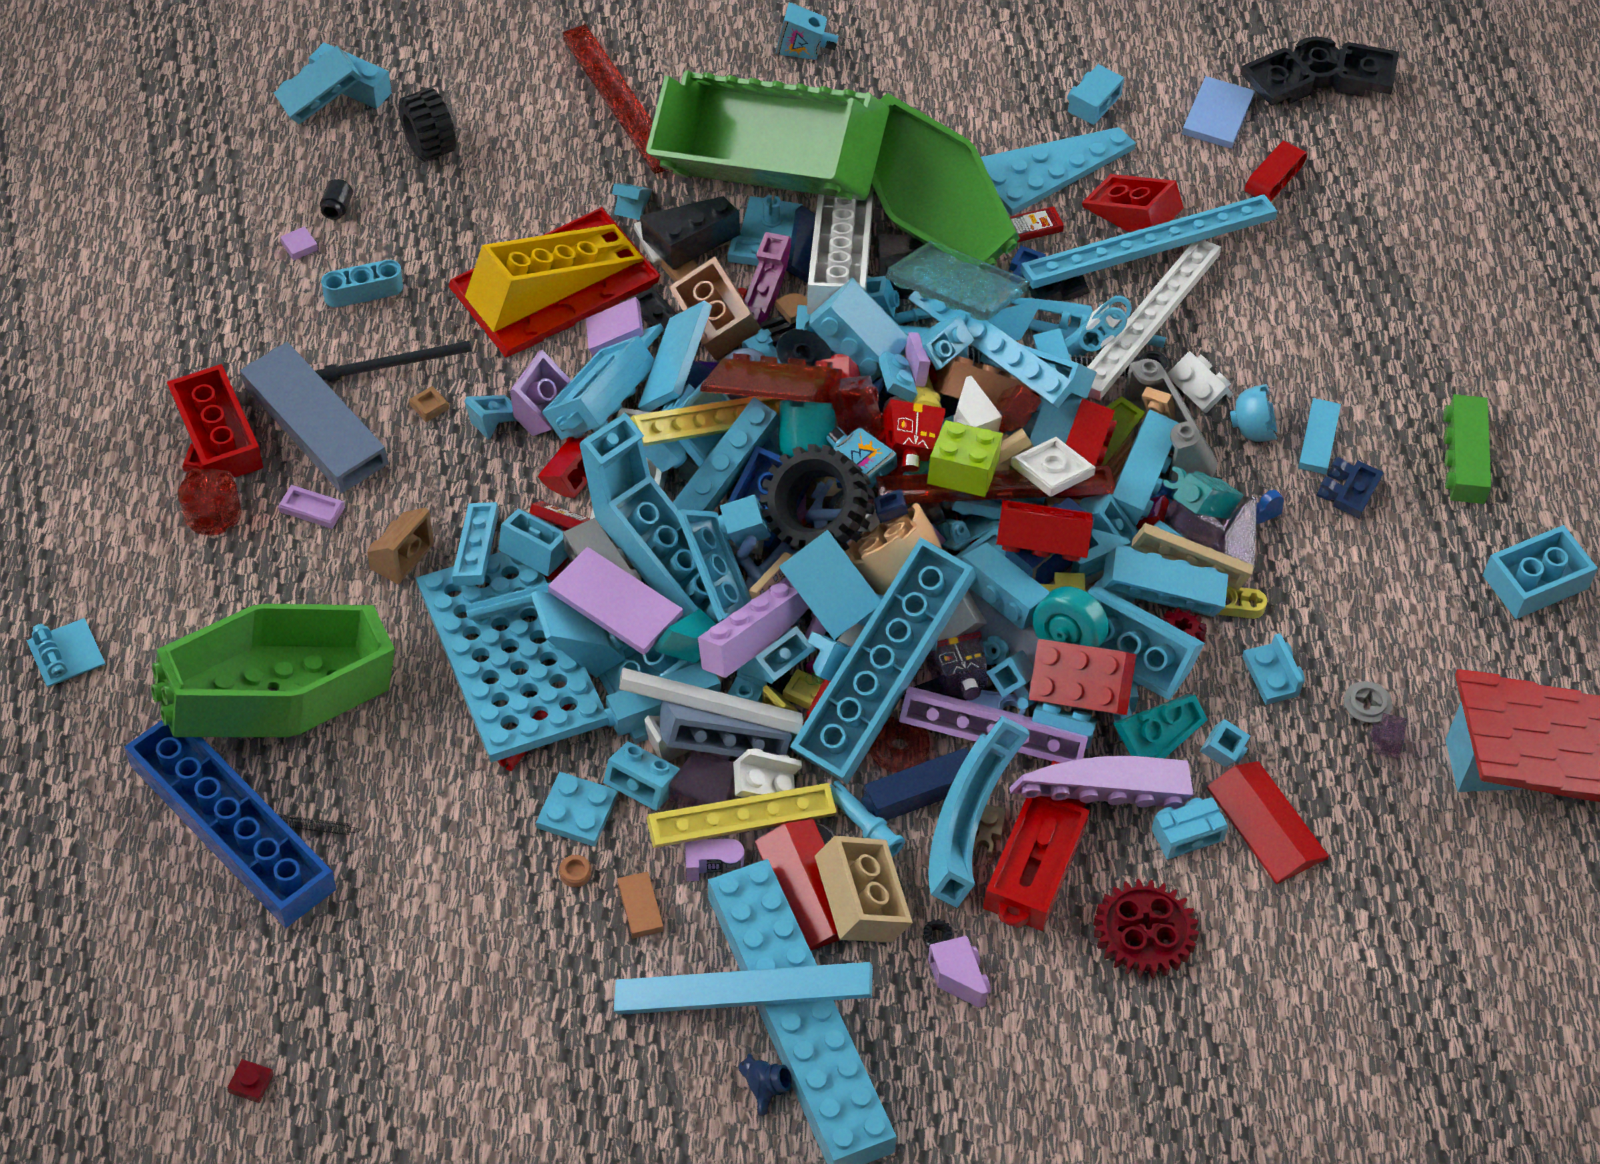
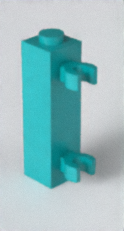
M1175 466L1172 467V470L1178 474V481L1176 483L1167 479L1163 481L1166 487L1177 490L1173 496L1174 499L1195 514L1228 519L1244 496L1222 479L1209 477L1199 471L1188 473L1187 475L1184 469Z

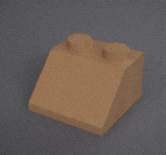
M420 508L406 511L396 521L390 522L386 532L378 541L375 540L369 546L367 555L370 569L399 585L434 545L430 510Z

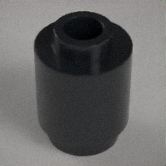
M334 179L328 182L320 201V211L326 218L338 220L341 216L345 215L353 195V189L346 181Z

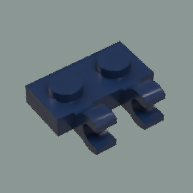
M1336 457L1328 473L1329 477H1324L1316 495L1325 500H1335L1333 507L1359 519L1384 472L1357 460L1355 465H1352L1344 459ZM1333 479H1336L1338 481L1346 480V482L1344 483V485H1341Z

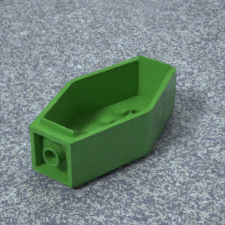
M258 604L243 609L157 649L156 663H152L155 684H151V693L154 702L160 703L162 722L165 726L169 725L173 737H291L300 735L388 691L395 648L374 605ZM268 688H277L279 690L271 691Z

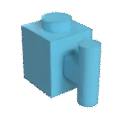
M1023 650L987 671L1002 698L1013 691L1019 698L1017 706L1020 709L1024 710L1038 702L1028 700L1030 693L1028 682L1032 680L1034 667Z

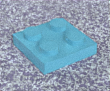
M559 771L538 816L536 828L595 847L618 797V790Z

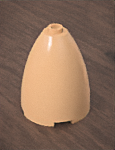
M915 503L911 508H908V514L880 523L871 532H863L861 534L862 538L857 543L849 540L847 544L850 548L844 552L874 592L884 596L920 537L941 549L942 546L919 504Z

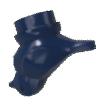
M748 1054L747 1058L739 1065L740 1073L746 1078L751 1091L757 1099L758 1115L765 1116L772 1097L790 1090L792 1079L789 1069L786 1065H770L763 1060L757 1061L753 1058L752 1054Z

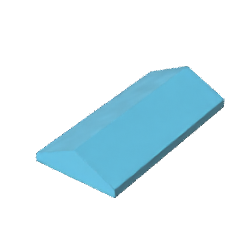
M680 509L676 514L720 623L752 599L725 533L723 534L721 531L718 513Z

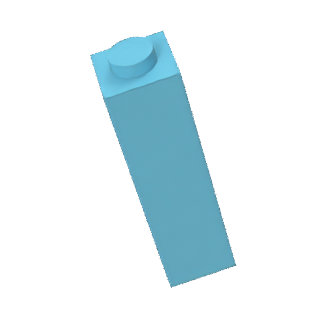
M701 662L660 676L720 692L721 682L717 675L703 670ZM624 690L607 695L606 709L604 711L608 717V727L613 726L618 737L646 726L644 719L648 715L660 716L662 700Z

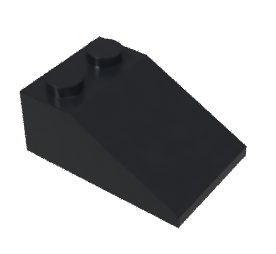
M878 234V277L888 276L893 290L898 292L899 299H908L925 277L935 283V256L933 248L911 235Z

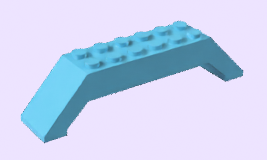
M625 412L580 443L595 519L618 548L622 549L626 558L649 587L683 609V615L677 622L696 610L701 609L712 621L718 624V619L676 514L678 509L650 475L642 442L644 435ZM797 626L794 628L790 627L774 643L736 671L772 684L816 649L807 643L808 639Z

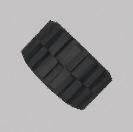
M430 87L399 99L398 110L404 134L412 151L420 160L425 162L455 151L456 134L453 121L444 100L434 88Z

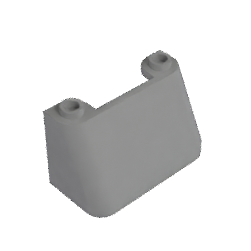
M1143 359L1130 363L1124 398L1145 411L1144 415L1147 411L1142 394L1146 387L1163 391L1173 396L1175 421L1179 422V424L1175 425L1171 430L1170 439L1175 450L1170 463L1171 468L1164 474L1163 481L1165 479L1178 481V474L1172 470L1173 466L1184 469L1187 475L1188 473L1199 471L1209 477H1213L1217 469V459L1162 365L1152 359Z

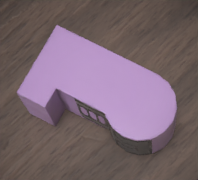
M702 839L685 842L686 880L699 881V873L721 872L725 874L743 868V845L735 839Z

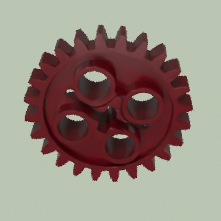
M1140 879L1136 880L1135 887L1133 888L1125 881L1122 891L1114 886L1111 896L1105 894L1102 904L1097 906V915H1095L1093 925L1096 926L1093 936L1100 938L1097 948H1107L1104 959L1114 957V968L1122 964L1126 965L1125 974L1127 975L1132 969H1137L1138 978H1142L1144 971H1149L1152 979H1155L1157 970H1160L1165 976H1168L1170 966L1178 971L1181 961L1187 963L1190 953H1194L1195 942L1199 935V932L1196 931L1198 920L1191 919L1195 911L1194 908L1184 909L1188 899L1182 898L1177 900V889L1170 893L1165 892L1166 883H1163L1159 889L1154 888V882L1151 879L1147 887L1142 885ZM1153 911H1161L1165 915H1157ZM1122 913H1129V914H1131L1133 917H1132V918L1124 917V916L1122 915ZM1159 939L1168 940L1171 944H1163ZM1132 941L1137 943L1139 946H1130L1126 942Z

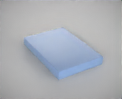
M1205 76L1183 126L1182 134L1232 149L1254 98L1255 90Z

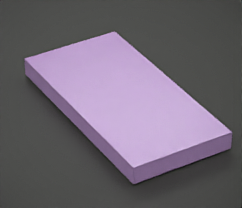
M586 547L548 585L549 593L643 655L662 637L668 627L673 625L683 615L681 607L589 547Z

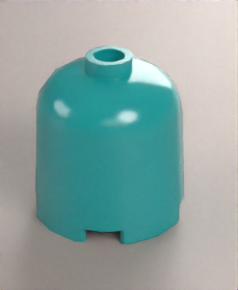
M780 400L778 445L782 455L787 454L792 458L795 456L792 449L799 446L808 451L807 444H816L821 449L823 445L834 448L826 438L836 428L838 404Z

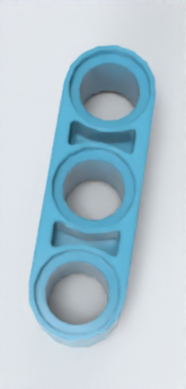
M383 260L331 271L323 275L321 279L324 301L331 307H342L399 294L403 289L401 266L394 260Z

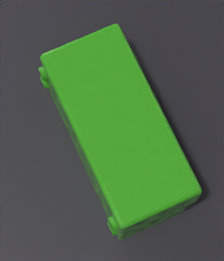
M686 70L682 75L681 83L670 76H664L646 152L660 161V167L673 170V174L679 177L688 178V176L822 194L836 196L847 201L852 199L866 200L875 171L889 107L869 92L861 93L850 89L836 90L825 86L820 88L811 87L800 83L794 85L785 84L780 81H760L756 78L743 79L732 75L718 76L708 72L701 74Z

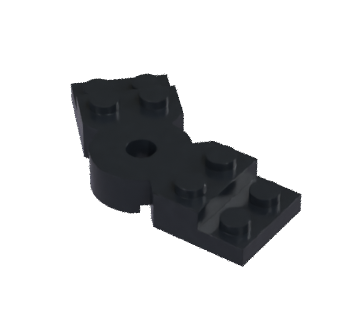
M1313 36L1300 40L1296 44L1294 51L1281 48L1241 66L1240 74L1271 106L1285 99L1291 104L1311 95L1312 87L1324 88L1332 86L1339 93L1364 97L1365 90L1391 95L1399 51L1352 42L1344 43L1342 48L1338 49L1335 47L1336 43L1333 40Z

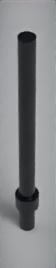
M464 341L340 366L335 363L325 365L324 369L314 371L323 380L332 382L340 380V377L472 352V346L470 341Z

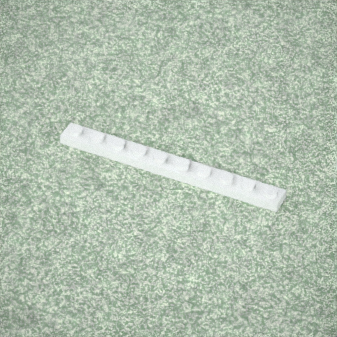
M1205 240L1191 243L1127 319L1124 330L1108 342L1089 364L1088 368L1097 373L1088 397L1101 400L1219 257L1221 246Z

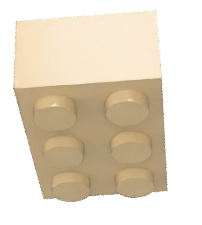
M834 836L815 855L840 940L892 943L913 923L887 840Z

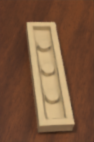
M1147 523L1142 526L1132 540L1131 547L1145 554L1157 553L1165 559L1173 561L1185 560L1190 565L1201 568H1216L1218 572L1228 574L1227 586L1237 590L1244 585L1253 572V565Z

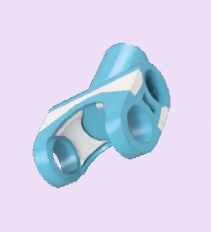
M1114 296L1087 317L1085 324L1064 339L1071 357L1074 355L1076 357H1079V355L1083 357L1089 351H1097L1120 334L1126 327L1127 318L1132 310L1130 301L1123 296ZM1115 302H1122L1125 304L1127 312L1125 313L1117 307H1111V305Z

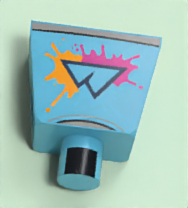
M789 2L775 54L815 60L817 59L820 47L835 51L839 36L824 32L827 22L825 16Z
M837 427L826 438L834 447V450H839L863 470L862 472L868 476L871 484L867 485L870 489L898 467L897 454L862 428H857L847 436Z

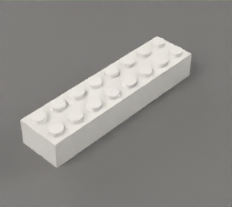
M872 183L866 200L852 199L847 201L836 196L818 194L808 278L807 314H812L852 277L866 291L874 204V187Z

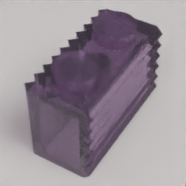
M1177 500L1171 502L1167 508L1165 520L1182 537L1214 549L1225 532V527L1215 517L1195 514Z

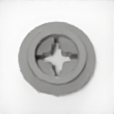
M1361 681L1354 683L1346 690L1343 697V709L1349 712L1350 719L1356 718L1360 720L1361 725L1368 722L1375 726L1379 721L1385 722L1392 710L1390 694L1382 686L1373 682ZM1369 696L1371 706L1368 710H1364L1363 703Z

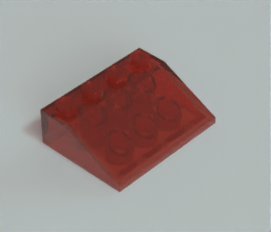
M733 353V359L723 358L700 386V392L839 404L842 369L833 368V362L816 361L815 366H806V360L788 358V364L778 363V357L761 356L760 361H750L751 355Z

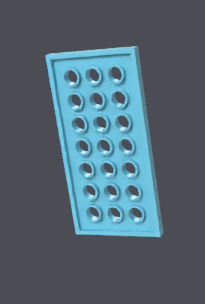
M498 552L489 557L484 580L489 585L485 588H478L476 585L454 586L452 580L454 566L416 577L417 586L490 762L608 725L605 709L586 667L580 666L548 640L541 644L532 642L535 638L539 637L546 639L535 605L476 621H469L468 617L458 618L456 616L461 612H466L467 604L547 584L542 573L503 552ZM511 573L518 575L514 579H507L504 577L505 575ZM451 591L461 592V594L456 597H450L449 595H447ZM527 616L537 617V619L532 622H526L522 620ZM498 625L508 626V628L503 631H497L494 629ZM469 634L479 635L475 640L465 638ZM510 646L518 648L513 653L503 651ZM481 655L489 657L484 662H477L476 660H474L476 657ZM548 659H553L557 661L554 665L545 666L544 664H541L543 661ZM519 668L528 670L523 675L513 673L514 670ZM487 678L498 679L494 684L484 683V680ZM558 681L566 683V685L562 688H555L551 686L553 683ZM526 691L537 692V695L531 698L522 696ZM498 700H505L508 702L503 707H496L495 705H493V703ZM566 704L577 706L571 711L561 709ZM538 710H543L548 714L543 720L532 718ZM507 723H516L518 725L512 730L502 728Z

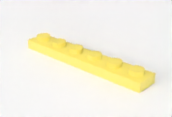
M825 783L648 814L646 819L653 848L775 827L784 823L831 817L837 812L830 784Z

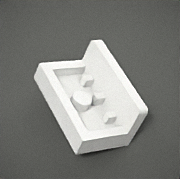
M1189 351L1167 375L1204 413H1207L1224 395L1229 398L1233 395L1228 388L1231 383L1220 372L1217 375L1213 374L1209 370L1212 365L1201 354L1196 357Z

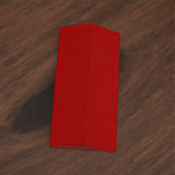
M1259 761L1235 765L1207 785V790L1276 885L1329 858V855Z
M814 819L784 823L755 840V845L762 861L768 859L810 951L839 941L838 932L815 859V855L825 844Z

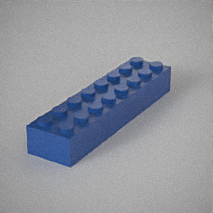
M161 720L124 746L132 769L285 929L337 890L333 871L202 737H173L169 725L165 726Z

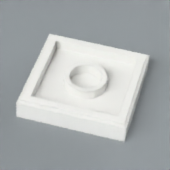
M1057 437L1012 457L1011 466L1050 497L1094 476L1096 468Z

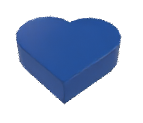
M1269 490L1261 497L1258 503L1252 506L1249 516L1256 524H1260L1281 515L1284 504L1283 496L1277 490Z

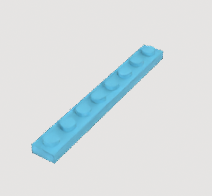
M925 277L908 298L938 322L961 316L974 338V341L970 343L972 347L1057 409L1076 387L1070 379L929 278Z

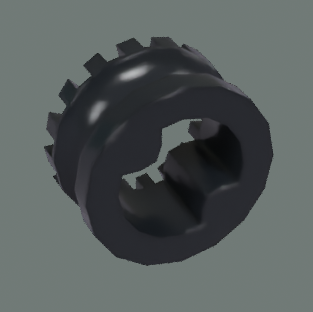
M933 919L931 922H927L923 932V942L926 947L930 948L931 944L951 940L952 927L949 926L950 924L945 923V920L940 921V919ZM940 930L944 932L943 940H932V931Z

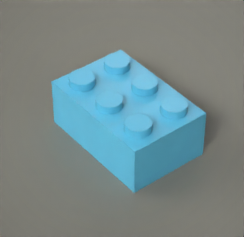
M1562 525L1490 555L1482 576L1514 618L1518 619L1589 589L1598 568L1568 529Z

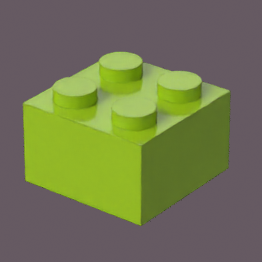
M945 420L930 456L927 484L985 497L999 463L1003 433Z

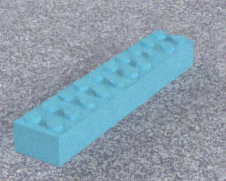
M768 859L708 879V899L740 971L817 966ZM834 1000L756 1005L782 1065H786L790 1071L791 1085L826 1163L867 1164L895 1153L897 1136Z

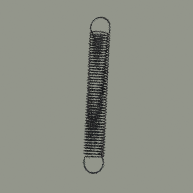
M279 816L281 819L283 818L284 822L285 817L287 825L288 818L290 828H292L291 819L295 829H303L301 820L304 829L309 831L325 832L323 823L327 833L330 832L329 825L331 827L332 824L333 834L350 835L348 827L350 830L355 828L351 827L350 823L336 822L335 824L333 821L326 822L322 820L321 822L319 819H314L313 821L311 818L307 820V818L304 819L303 817Z

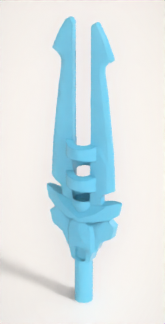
M1012 290L995 293L990 296L991 300L1013 305L1039 300L1040 307L1038 310L1061 315L1060 323L1054 324L1032 319L1028 329L1043 333L1060 328L1064 339L1076 331L1078 325L1080 328L1085 324L1087 317L1093 312L1092 307L1089 305L1020 298L1015 296ZM1070 317H1071V323H1070V327H1069V326H1068V323H1069V319H1070ZM1153 335L1147 345L1164 348L1166 337Z

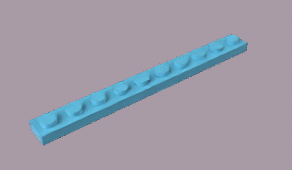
M1264 194L1021 263V273L1032 289L1271 221L1276 219L1277 210Z

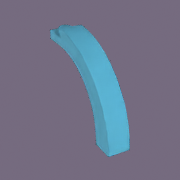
M1003 715L988 735L983 733L980 735L965 758L944 801L933 836L928 873L930 893L932 896L958 908L975 885L972 871L973 847L978 825L987 801L1003 771L1030 736L1026 727Z

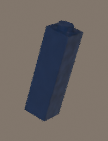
M967 747L864 784V796L861 798V803L875 817H881L888 821L946 799L949 789L969 753Z

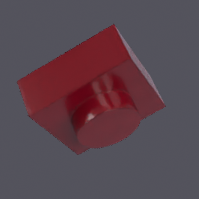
M241 1059L227 1087L228 1093L260 1103L274 1075L273 1070Z

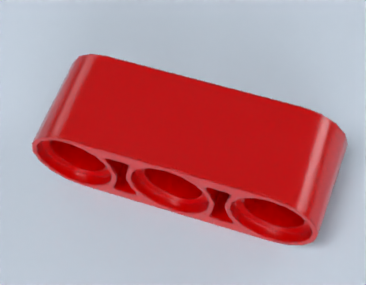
M1283 140L1252 173L1245 185L1244 191L1254 197L1265 194L1271 202L1303 167L1308 153Z

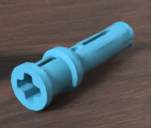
M834 781L836 788L830 784L834 803L863 831V838L887 840L891 856L894 857L898 854L905 844V839L901 835H896L887 827V821L884 818L875 817L872 813L868 812L866 807L840 781Z

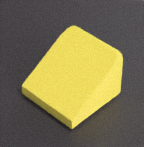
M768 685L763 687L762 703L798 712L780 692Z

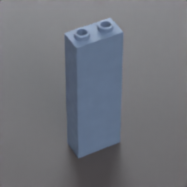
M288 341L279 347L273 348L269 353L240 370L245 388L340 493L345 492L389 464L385 446Z

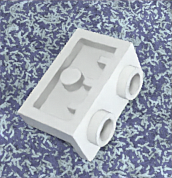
M757 748L748 749L733 762L735 796L750 797L795 789L794 774L802 768V761L790 758L787 755L763 752V750Z

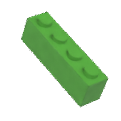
M1453 394L1451 403L1445 406L1443 421L1448 422V427H1446L1444 433V444H1449V449L1446 450L1445 466L1449 467V472H1447L1445 479V488L1450 489L1451 501L1485 504L1491 489L1488 398Z

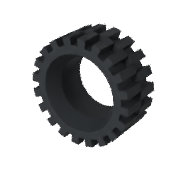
M807 444L808 451H805L800 446L792 449L795 456L791 458L787 454L782 455L779 459L783 464L780 468L772 465L768 472L774 476L771 481L764 479L762 485L763 488L768 490V495H760V503L768 507V509L762 510L763 518L770 522L767 526L773 533L778 535L779 539L798 551L828 530L843 551H846L850 548L847 544L848 540L852 539L857 543L862 538L857 533L860 527L868 529L870 522L865 519L866 514L873 515L874 506L868 502L869 499H875L874 491L867 486L871 484L868 476L862 472L863 470L855 462L830 446L823 445L821 449L816 444ZM820 477L837 478L844 492V502L838 516L831 523L821 528L803 527L798 519L796 510L797 500L803 488L809 482Z

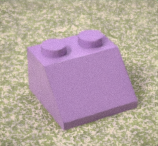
M543 350L536 354L510 390L513 416L532 436L553 429L542 411L571 381Z

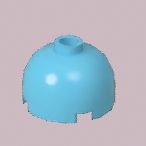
M1267 384L1254 386L1243 391L1236 400L1235 410L1230 411L1233 428L1239 427L1241 434L1245 438L1255 442L1277 440V436L1274 431L1277 432L1273 403L1267 401V395H1270Z

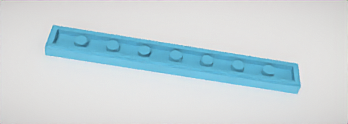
M870 962L618 979L615 983L614 1012L617 1015L872 998L873 966Z

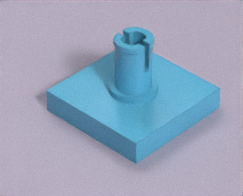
M767 195L764 198L750 196L740 236L763 239L765 232L791 237L795 211L801 205L803 206V204L781 201L778 196H774L773 200L772 195Z

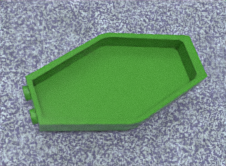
M885 94L880 101L889 107V114L872 184L886 214L900 230L975 274L980 275L982 272H989L997 264L996 260L1003 253L1008 254L1015 249L1020 237L979 152L969 139L891 94Z

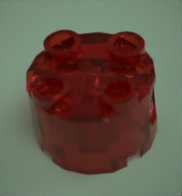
M211 468L192 469L186 473L185 479L178 489V501L186 525L190 526L191 530L195 533L206 536L222 534L226 532V528L236 525L242 512L237 484L231 472Z

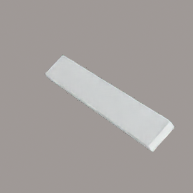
M622 668L619 683L620 690L798 734L803 727V717L800 712Z

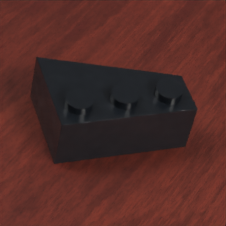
M724 196L640 216L643 240L673 270L741 235L739 210Z

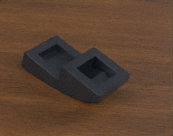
M1083 275L1034 289L1026 282L1034 299L1066 301L1090 293Z

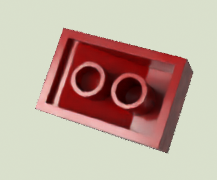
M1110 174L1082 202V206L1085 209L1129 233L1172 221L1184 208L1176 180Z

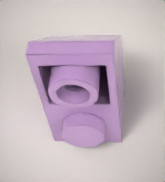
M967 935L931 944L928 961L938 988L978 1008L984 1007L987 994L991 992L990 983L986 974L981 975L978 967L980 965L978 950L976 946L971 947Z

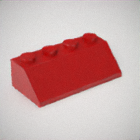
M222 364L167 381V386L203 469L232 477H239L264 468L259 445Z

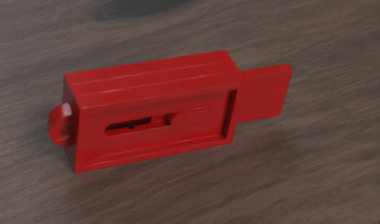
M1052 761L1051 765L1059 764V762ZM1045 796L1025 799L987 886L983 909L998 914L1000 921L1009 926L1019 928L1027 925L1040 931L1044 930L1086 830L1090 810L1085 808L1086 803L1081 802L1080 799L1053 800L1051 797Z

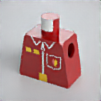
M894 399L889 401L883 411L886 446L893 450L897 457L902 458L903 471L917 472L920 468V461H929L941 431L945 408Z

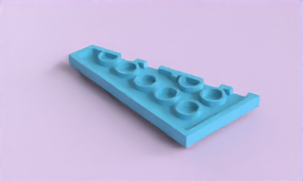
M1120 127L983 156L981 158L1007 212L1013 216L1133 151L1136 142Z

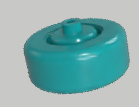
M1065 586L1052 590L1037 605L1033 614V627L1038 639L1099 648L1108 634V619L1103 607L1092 595L1082 589Z

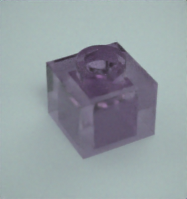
M1382 714L1379 724L1374 723L1371 730L1370 741L1375 742L1373 754L1398 759L1404 744L1407 718Z

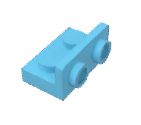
M1281 633L1274 634L1271 644L1244 650L1242 657L1265 705L1299 696L1302 685L1305 682V676L1300 666L1297 667L1293 659L1292 648L1288 642L1284 641Z

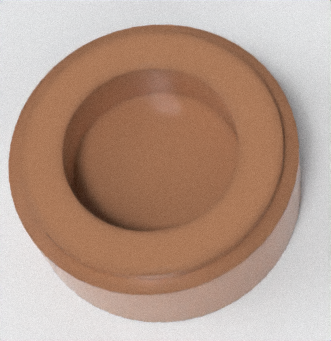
M581 855L566 857L559 866L560 879L569 887L585 885L591 878L590 862Z

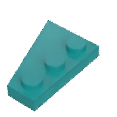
M1186 694L1116 721L1113 724L1131 756L1165 759L1203 725L1208 718L1196 695Z

